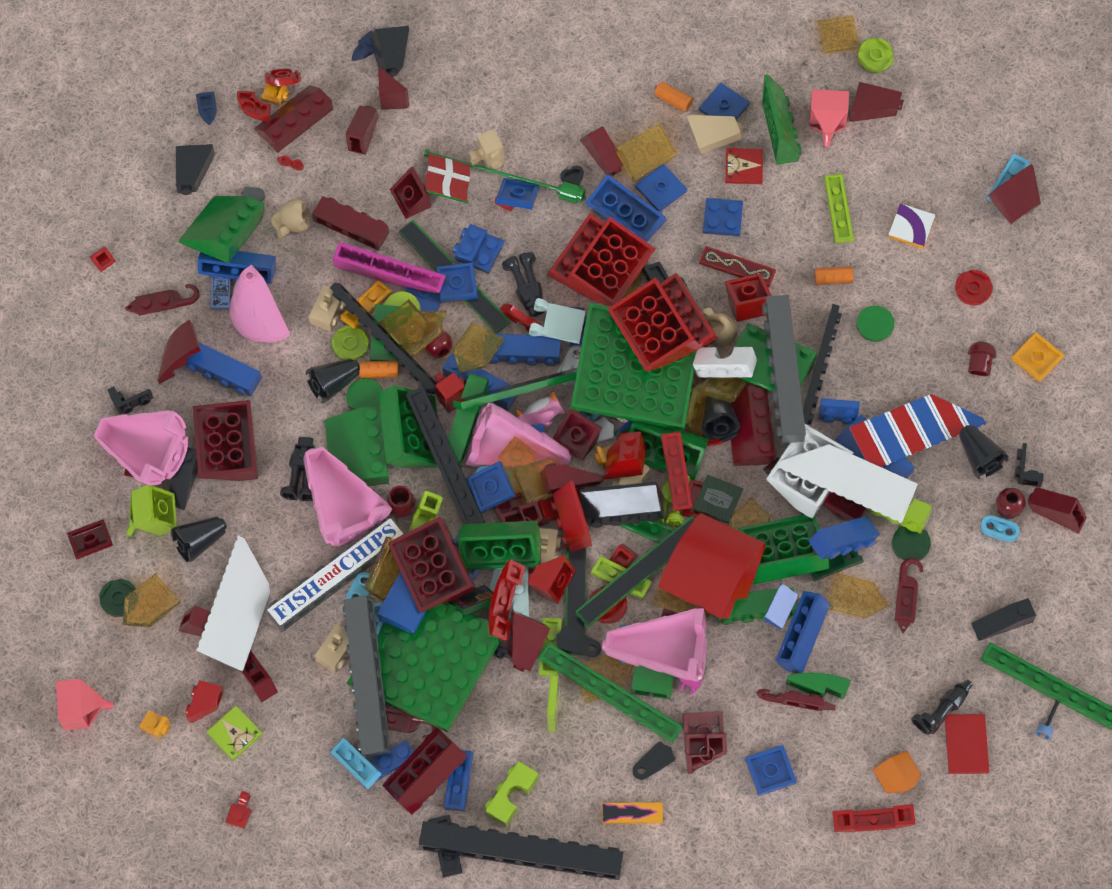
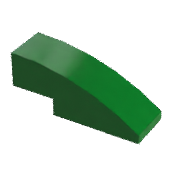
M799 673L788 675L786 685L809 694L818 695L822 699L825 692L844 699L851 680L826 673Z

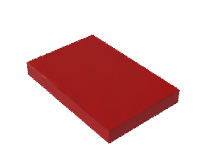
M985 714L947 715L945 718L948 774H988L989 760Z

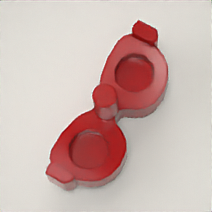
M285 155L277 158V162L282 166H291L297 171L304 169L301 160L296 159L292 162L290 157Z

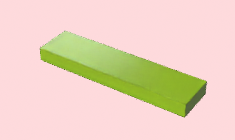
M843 174L825 175L824 182L835 244L854 242Z

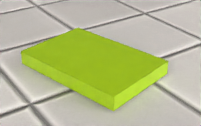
M555 676L550 677L547 706L549 732H556L559 683L558 677Z

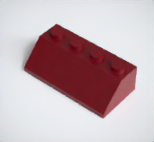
M309 85L270 116L269 121H263L254 130L279 153L333 110L332 100L319 87Z
M756 385L746 386L727 393L740 421L737 436L730 440L733 466L770 464L775 458L767 389Z
M437 727L382 786L412 815L449 778L450 774L463 763L467 755Z

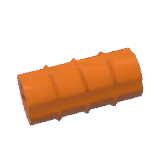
M663 81L659 83L654 96L662 101L664 100L669 105H673L684 112H688L694 101L693 97Z
M833 266L814 268L815 285L853 283V267Z
M397 361L360 362V378L380 379L399 377V363Z

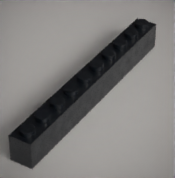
M436 820L423 821L419 839V850L452 854L461 857L613 880L620 879L623 852L615 847L603 849L595 844L583 846L575 841L563 843L555 838L544 840L539 839L535 835L524 837L519 836L516 832L504 834L499 833L496 829L484 831L479 830L480 828L476 826L465 828L459 827L460 825L456 823L439 824L440 822Z

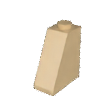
M687 116L700 154L742 139L741 132H744L740 121L736 122L734 116Z

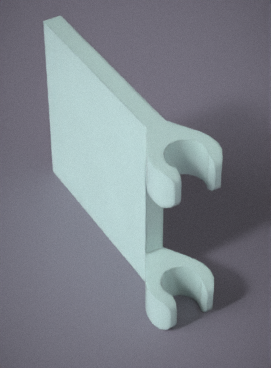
M540 298L536 299L534 310L537 312L547 311L544 327L532 323L529 335L545 336L579 344L585 311L551 304Z

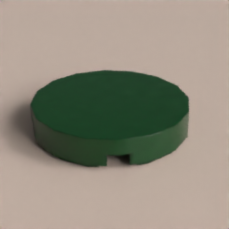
M902 526L897 529L892 538V549L895 555L902 560L915 558L920 561L928 554L931 546L930 537L924 529L920 534Z
M124 579L112 580L101 589L99 594L100 605L108 615L113 617L128 615L136 608L138 603L137 590L130 581Z

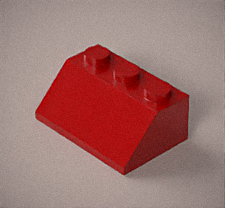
M572 480L552 493L554 500L550 501L553 512H558L559 518H556L559 530L563 529L564 535L561 536L564 547L568 546L570 552L592 546L589 529Z

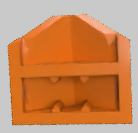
M908 751L890 757L873 769L886 793L907 792L915 787L921 775Z

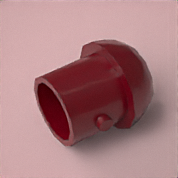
M429 323L421 329L420 337L422 338V343L426 345V352L430 356L442 358L451 352L453 347L451 336L446 331H443L439 323Z
M974 342L967 353L970 355L968 373L978 376H990L992 359L996 358V350L988 342Z
M398 485L390 490L387 502L392 508L390 513L395 517L402 518L410 515L416 505L414 495L405 486ZM398 502H405L403 505H397Z
M1005 488L996 497L997 512L1005 519H1013L1019 516L1026 506L1025 496L1016 488Z

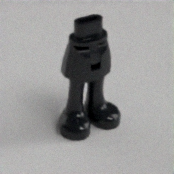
M526 252L519 255L520 263L527 277V284L521 274L517 257L512 256L502 263V268L505 271L512 272L517 284L515 293L525 310L529 312L530 317L543 314L544 311L537 312L534 310L536 299H543L541 283L536 281L532 269V264L536 261L535 254Z
M299 437L298 444H295V449L289 461V466L292 468L289 486L282 487L280 490V496L287 500L297 501L300 472L303 471V482L299 499L301 501H313L312 492L308 487L303 460L305 452L315 448L313 446V438Z
M965 680L962 683L955 684L953 689H949L939 699L940 704L933 714L927 712L921 715L915 714L911 718L912 723L922 733L926 735L934 734L949 712L958 710L969 694V689L973 686L972 682Z

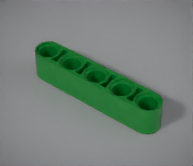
M470 373L461 398L486 392L489 379ZM482 405L464 410L457 409L448 440L459 465L466 455Z

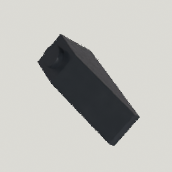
M187 447L184 461L171 480L169 492L175 494V507L185 510L198 472L196 449Z
M1029 598L1009 604L972 622L971 625L978 641L1033 623L1036 614Z

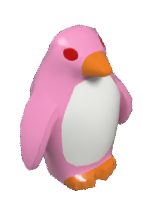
M555 391L551 392V395L548 397L540 398L530 403L523 412L516 409V417L529 425L544 424V427L552 424V418L557 414L566 413Z

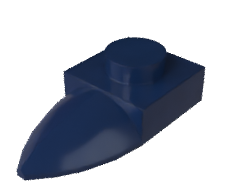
M372 30L358 41V46L352 54L351 61L362 60L374 53L369 37L373 33Z
M214 91L196 94L199 114L208 125H211L217 111Z

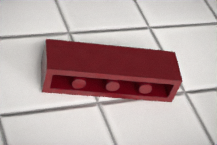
M322 196L312 213L314 222L378 251L389 234L388 225L384 221L375 220L367 213L357 212L351 206H344L331 197L326 198Z

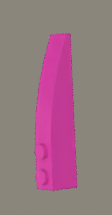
M342 242L338 243L333 256L334 267L382 282L440 294L446 277L445 275Z

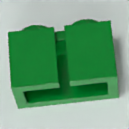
M635 666L631 694L649 696V693L652 692L653 697L671 700L674 676L662 672L659 673L643 666Z

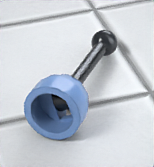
M1055 699V704L1047 722L1037 727L1035 732L1037 736L1040 737L1042 732L1046 734L1044 739L1050 740L1053 734V728L1050 723L1060 703L1059 700Z

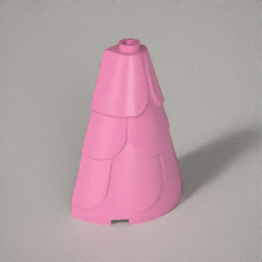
M250 265L242 271L235 283L229 308L232 323L242 336L251 341L273 343L290 336V332L264 278Z
M487 403L475 424L472 433L474 435L472 443H469L465 465L472 467L491 466L501 461L504 469L542 471L545 465L551 463L568 466L571 454H569L568 449L544 432H539L503 408L493 403Z
M170 410L102 418L94 433L96 440L110 455L114 456L137 481L147 485H159L163 480L173 477L181 467L188 447V437L185 436L184 430L186 425L176 412Z
M311 448L305 452L303 460L308 487L312 492L320 532L327 544L331 543L332 546H340L360 539L367 531H372L371 528L377 522L379 523L389 516L392 508L388 502L348 470L345 464L325 448Z
M695 608L607 632L606 640L602 642V650L609 657L637 667L643 666L659 673L662 672L684 680L700 682L704 674L707 639H705L706 634L704 631L707 629L704 608Z

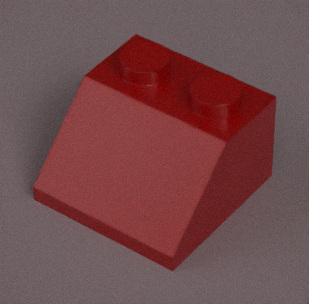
M761 273L725 281L730 308L736 322L766 316L762 314V304L765 303L766 296L772 295Z
M641 432L621 434L608 449L605 480L643 475L646 447Z
M560 556L537 565L528 577V584L537 595L558 604L576 570L566 557Z

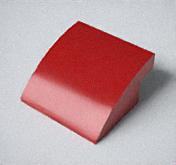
M589 213L547 275L591 300L612 306L622 299L656 248L611 217L608 218L606 223H603Z
M677 273L661 283L655 277L608 308V311L646 372L673 363L718 338Z
M700 513L688 527L674 549L662 574L658 588L699 608H704L705 611L721 619L730 618L735 601L748 597L766 543Z

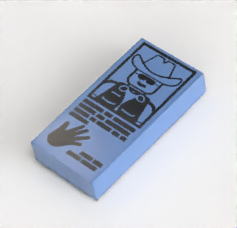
M212 276L211 310H229L231 278Z

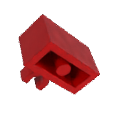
M439 372L434 375L437 400L450 413L456 409L453 400L461 399L466 383L461 376L457 377L454 372L446 378Z

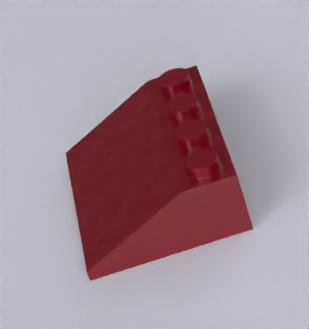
M250 400L193 406L198 477L201 479L229 481L258 479Z
M438 517L387 542L420 613L458 599L477 589L443 518Z

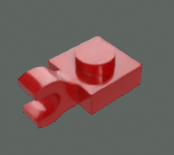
M241 791L238 805L231 804L225 823L245 829L252 811L247 808L251 797L250 793Z

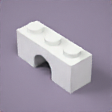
M702 347L697 350L693 366L698 377H752L757 358L753 347H734L732 354L724 359L720 358L716 347Z

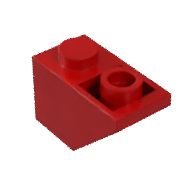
M198 681L197 686H194L192 689V702L187 705L185 710L188 722L194 723L218 710L224 692L222 686Z

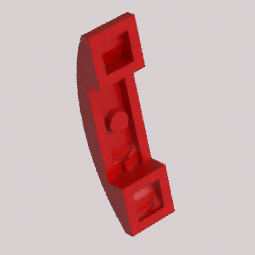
M508 560L500 573L489 609V634L503 641H507L512 623L508 621L515 588L516 585H521L526 567L513 560Z
M913 804L896 805L893 808L853 811V809L832 811L834 832L879 831L916 825Z

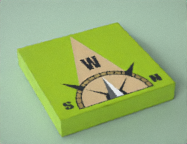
M237 706L233 707L206 732L233 761L263 735Z

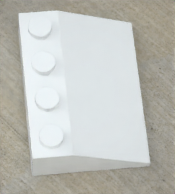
M805 424V441L790 443L779 461L828 444L852 455L854 452ZM776 464L766 480L795 509L813 519L830 491L819 487L817 484H812L808 480L801 479L790 472H786L782 468H777Z

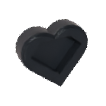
M573 166L570 170H563L560 175L561 181L580 185L584 175L583 168Z

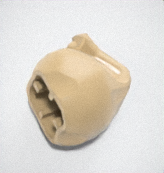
M299 199L287 202L271 219V224L277 230V238L283 239L289 232L302 233L306 231L310 226L309 209L304 201Z
M712 308L703 310L702 313L718 337L713 342L722 347L731 344L738 334L736 322L724 313L714 314Z

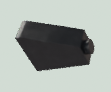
M409 26L375 29L369 36L378 69L382 68L392 77L398 75L399 71L403 68Z
M213 144L176 146V188L178 193L190 195L192 192H197L215 156Z

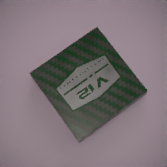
M707 475L693 506V511L729 524L743 488Z

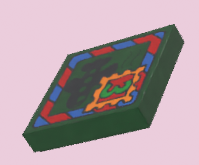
M483 585L458 599L450 601V604L466 616L490 607L493 591Z

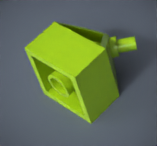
M146 485L131 491L130 521L125 534L132 537L136 529L158 536L171 532V529L177 526L175 494L152 485Z

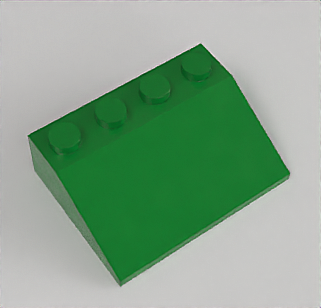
M768 74L764 75L762 105L776 165L797 162L802 151L800 144L796 142L798 134L797 129L793 128L792 125L794 122L793 113L789 112L788 109L790 107L789 96H785L784 89Z
M213 196L181 236L178 243L229 263L262 221L264 202L249 196Z
M747 323L735 347H753L757 362L752 377L738 378L769 391L775 390L774 384L770 382V372L773 371L772 366L769 367L768 355H771L770 349L766 348V338H769L768 332H765L764 329L756 325ZM795 343L801 389L813 368L817 351Z
M392 385L379 392L386 464L397 467L438 468L406 396L407 393L414 390ZM428 395L437 413L435 396Z
M380 405L361 407L325 419L328 452L345 464L347 469L364 481L367 486L389 484Z
M803 514L738 528L739 531L766 543L753 585L829 569V558L821 560L809 542L820 529L816 516L812 519Z

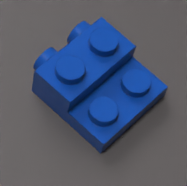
M470 224L461 233V238H463L461 243H456L453 249L455 260L461 263L473 262L474 268L490 273L504 245V240L489 235L487 230Z

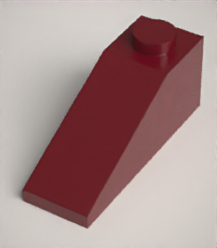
M556 463L545 465V468L540 472L545 495L554 493L572 480L576 489L600 485L605 480L603 475L564 464L556 465Z
M250 650L244 669L240 672L262 703L278 693L271 677Z

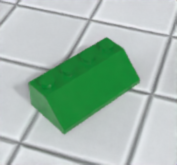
M633 421L629 433L641 432L646 447L644 464L667 472L661 434L681 432L687 475L690 476V479L695 480L708 443L707 438L686 431Z
M537 521L462 524L457 541L468 570L504 568L508 560H513L526 567H535L541 564V534Z

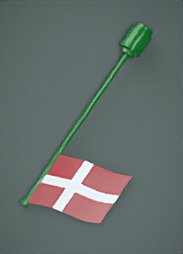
M425 149L424 156L428 157L425 189L430 194L468 204L467 191L470 182V167L556 190L559 199L568 202L582 203L585 197L586 189L577 184L564 181L563 184H559L556 187L483 166L472 165V163L432 153L428 149Z

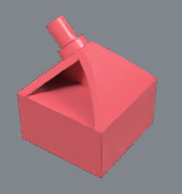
M812 89L809 126L822 133V137H824L823 146L830 147L831 138L834 133L846 128L849 91Z
M81 679L56 681L58 720L64 730L89 728L100 710L113 708L112 701H106Z

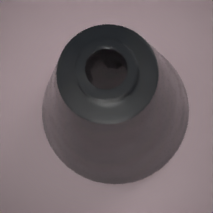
M350 358L311 367L306 370V375L309 374L310 377L307 383L315 397L318 398L320 396L322 399L321 403H326L359 375L360 365L356 360Z
M722 389L711 390L707 395L702 433L711 441H714L713 439H719L720 442L731 440L738 434L740 421L726 392Z
M967 425L961 429L959 438L977 479H980V476L984 474L988 477L1003 468V461L1007 462L1009 458L1003 449L975 426Z
M216 516L176 526L171 529V537L173 542L177 541L178 547L176 549L181 557L190 563L226 533L227 525L222 518L220 519Z

